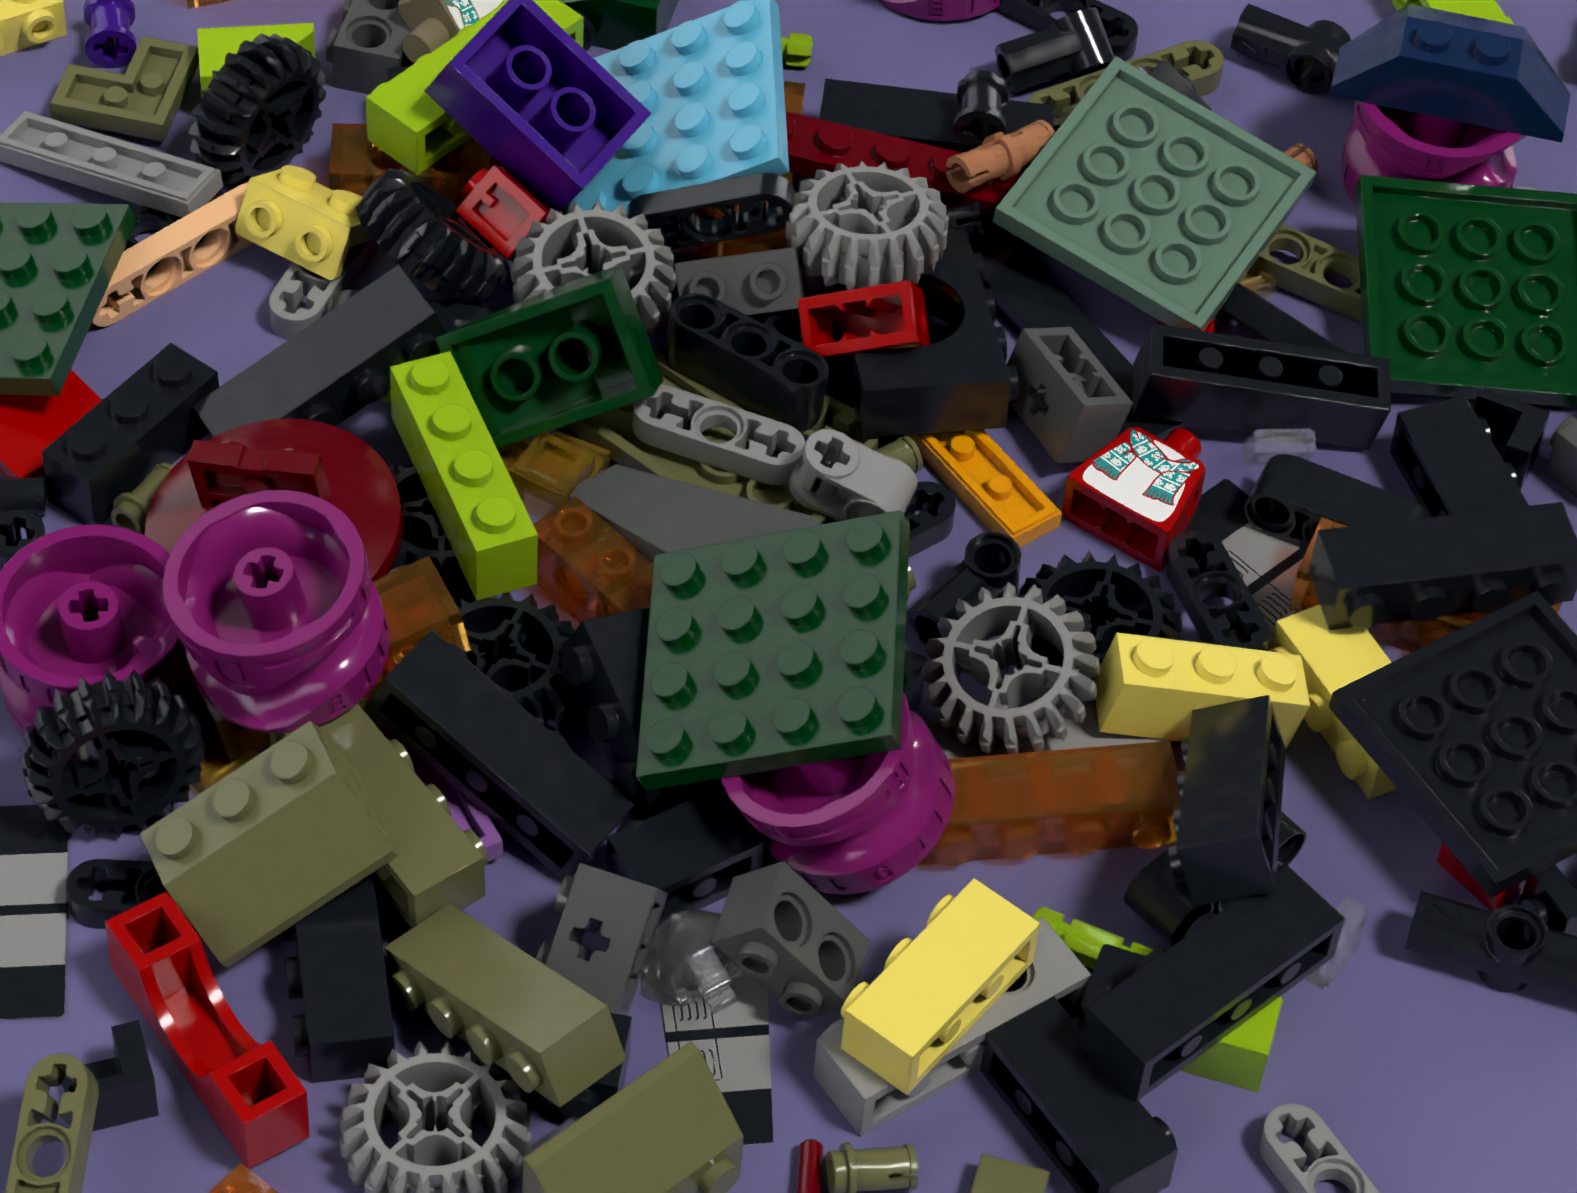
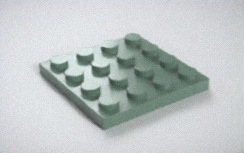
M1115 56L996 207L992 222L1166 325L1205 331L1227 301L1235 285L1241 282L1311 187L1316 171Z

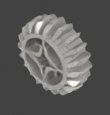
M860 161L857 167L850 168L842 163H837L834 172L816 170L814 180L807 179L800 182L799 191L794 193L793 212L789 214V221H786L785 236L788 239V248L797 247L801 265H805L806 275L810 277L823 276L825 286L840 283L846 285L847 290H852L856 287L864 288L905 280L918 284L921 274L934 273L936 262L943 257V250L947 246L949 218L946 215V205L941 202L940 191L928 188L927 178H910L908 168H902L897 171L889 170L885 162L878 167L866 166L863 161Z
M599 199L592 206V210H582L573 200L567 215H563L551 208L546 216V224L532 221L531 227L528 230V238L519 239V244L516 247V258H514V263L511 264V281L514 282L513 299L518 303L562 284L621 264L629 289H632L631 294L644 329L647 332L655 333L656 327L659 325L660 316L667 315L671 307L672 291L675 290L676 273L673 272L674 257L671 253V247L664 246V237L661 234V229H648V222L645 219L644 213L628 219L623 203L613 212L604 211Z
M1009 582L1004 587L1002 598L992 599L991 593L982 587L978 593L979 605L972 607L969 603L958 599L955 608L959 620L940 617L937 627L942 638L928 639L926 650L928 657L932 660L924 663L922 673L925 682L932 684L926 690L929 704L934 706V708L940 707L937 715L943 727L947 729L957 726L955 730L957 738L964 745L979 736L981 751L989 755L996 748L999 741L1005 742L1007 754L1015 758L1020 750L1019 742L1030 740L1032 748L1041 753L1045 747L1042 735L1050 732L1054 737L1065 741L1068 731L1064 719L1083 723L1086 711L1081 702L1095 701L1097 688L1095 682L1091 679L1098 677L1100 674V663L1097 657L1091 655L1097 648L1094 635L1090 632H1082L1085 624L1082 615L1077 610L1065 614V601L1058 594L1043 604L1041 589L1037 588L1035 584L1028 590L1024 598L1017 597L1015 586ZM999 634H1003V635L1000 636L998 639L991 640V641H986V640H988V639L991 638V637H994V636L999 635ZM1034 635L1046 639L1059 650L1064 657L1062 667L1049 664L1047 657L1035 653L1032 640ZM1020 658L1022 669L1018 671L1014 667L1015 673L1005 675L1002 681L1000 671L1004 668L1009 673L1008 666L1017 665ZM961 672L974 675L976 682L988 686L987 691L990 698L988 706L976 701L960 686ZM1038 698V700L1028 705L1018 707L1025 700Z
M419 1040L416 1048H414L413 1057L406 1059L392 1048L390 1055L387 1057V1069L369 1063L367 1071L364 1073V1084L352 1083L351 1090L348 1093V1106L343 1107V1112L340 1114V1131L343 1133V1136L339 1139L340 1154L344 1158V1162L348 1163V1176L352 1180L353 1186L364 1185L365 1193H507L508 1181H519V1176L523 1172V1158L530 1152L531 1133L527 1129L530 1127V1110L527 1107V1103L521 1101V1088L514 1079L505 1080V1070L495 1062L491 1065L482 1066V1061L473 1050H470L463 1057L455 1056L454 1047L449 1040L441 1048V1053H428L426 1047ZM479 1116L484 1119L492 1131L482 1147L472 1140V1122ZM390 1118L399 1125L398 1142L391 1149L383 1143L379 1136L383 1126Z

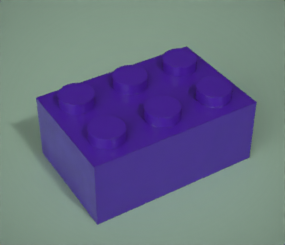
M508 0L457 53L424 91L546 207L558 212L584 189L652 114L533 0Z

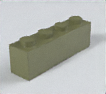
M362 698L345 713L331 721L318 725V727L348 753L398 854L396 858L373 872L374 882L408 925L413 928L449 903L462 910L486 896L484 866L488 865V855L478 836L470 829L462 831L452 819L450 808L441 791L432 783L425 786L415 774L411 758L404 746L397 739L388 741L378 729L376 718L365 709L368 703ZM292 732L269 733L270 745H274Z
M450 903L384 947L394 975L389 978V983L399 1002L411 1012L418 1009L430 1017L436 1027L446 1037L452 1038L456 1035L469 1044L477 1057L485 1064L491 1065L495 1062L510 1073L517 1085L527 1093L535 1090L558 1107H561L627 1060L606 1004Z

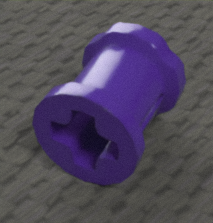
M86 0L83 7L84 21L90 26V32L85 39L86 56L97 66L105 68H118L128 64L137 49L136 38L130 31V26H132L135 20L134 3L130 0Z

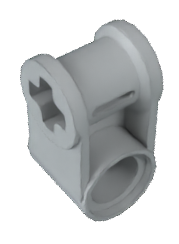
M821 429L811 434L803 448V461L793 468L789 478L790 492L796 501L837 521L901 510L904 514L918 484L915 473L902 461L878 453L852 440L843 432L833 429ZM831 448H836L837 452L832 462L826 461ZM816 477L822 479L818 490L813 492L811 488Z

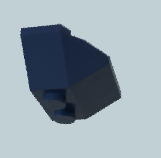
M1414 4L1406 5L1339 48L1329 94L1330 96L1562 143L1571 96L1525 27Z

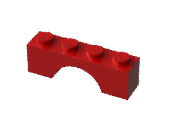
M168 891L106 920L105 925L111 969L246 1168L250 1169L309 1138L307 1091L273 1042L270 1040L264 1044L258 1043L238 1021L215 980L200 937Z

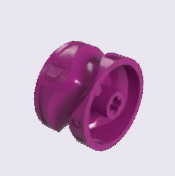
M1354 101L1355 119L1351 123L1346 136L1340 166L1343 187L1354 204L1355 186L1360 175L1513 188L1517 174V160L1512 145L1525 138L1526 135Z
M264 490L241 495L216 506L203 514L186 529L174 545L165 565L162 583L164 602L178 637L186 648V657L202 696L213 710L225 719L251 730L268 733L293 732L310 720L318 726L337 718L354 707L374 686L383 671L389 654V624L381 598L372 582L370 564L362 540L355 525L343 511L327 500L309 493L291 490Z
M103 524L78 525L59 529L35 539L20 549L4 565L0 571V683L6 710L14 725L24 736V727L35 724L36 707H55L53 703L55 689L71 694L77 690L80 676L90 685L102 682L107 669L116 677L117 681H123L134 669L143 678L144 683L159 676L163 683L168 686L169 690L179 689L181 695L186 698L188 706L192 707L198 690V684L186 657V648L178 637L164 602L162 583L165 565L170 554L160 544L143 534L123 527Z
M904 692L901 749L721 778L729 798L743 817L759 831L761 838L765 842L764 845L778 863L784 861L816 891L826 894L847 895L870 891L889 884L908 873L928 855L939 841L949 822L955 796V781L951 764L921 716L909 710Z

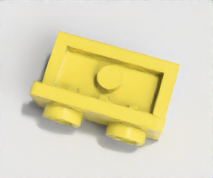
M285 165L281 169L251 177L235 225L237 235L328 280H334L341 276L350 247L373 240L368 236L367 230L361 226L356 207L363 197L345 190H331L315 182L316 176L312 172L292 165Z

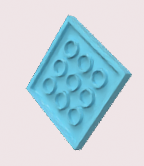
M775 0L738 1L724 9L695 20L686 21L677 27L643 40L634 41L627 46L594 58L652 114L573 199L582 210H592V206L597 199L601 202L604 211L613 212L622 203L625 210H627L628 204L634 198L644 194L767 172L778 175L789 173L779 6ZM573 200L564 207V215L568 214V209Z

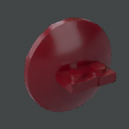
M287 418L258 421L230 429L207 441L194 440L190 452L167 474L149 506L144 535L160 544L171 554L174 545L186 529L203 514L221 503L241 495L264 490H291L309 493L327 500L343 511L355 525L370 564L371 578L376 589L380 586L396 558L403 534V510L398 488L389 467L382 457L371 446L352 433L330 424L306 419Z

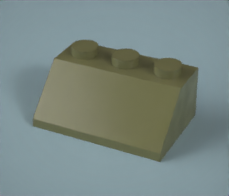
M311 720L140 833L163 886L220 964L226 968L235 964L398 856L348 753Z
M690 1041L524 1157L523 1193H726L740 1176L744 1136L701 1051Z

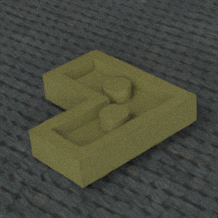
M142 36L125 75L68 64L50 102L51 117L65 123L164 142L199 65L198 47Z

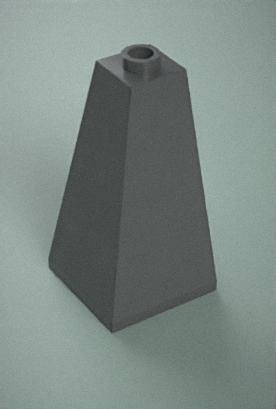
M614 464L595 478L590 477L583 480L568 495L567 537L649 608L655 555L821 525L818 520L810 515Z

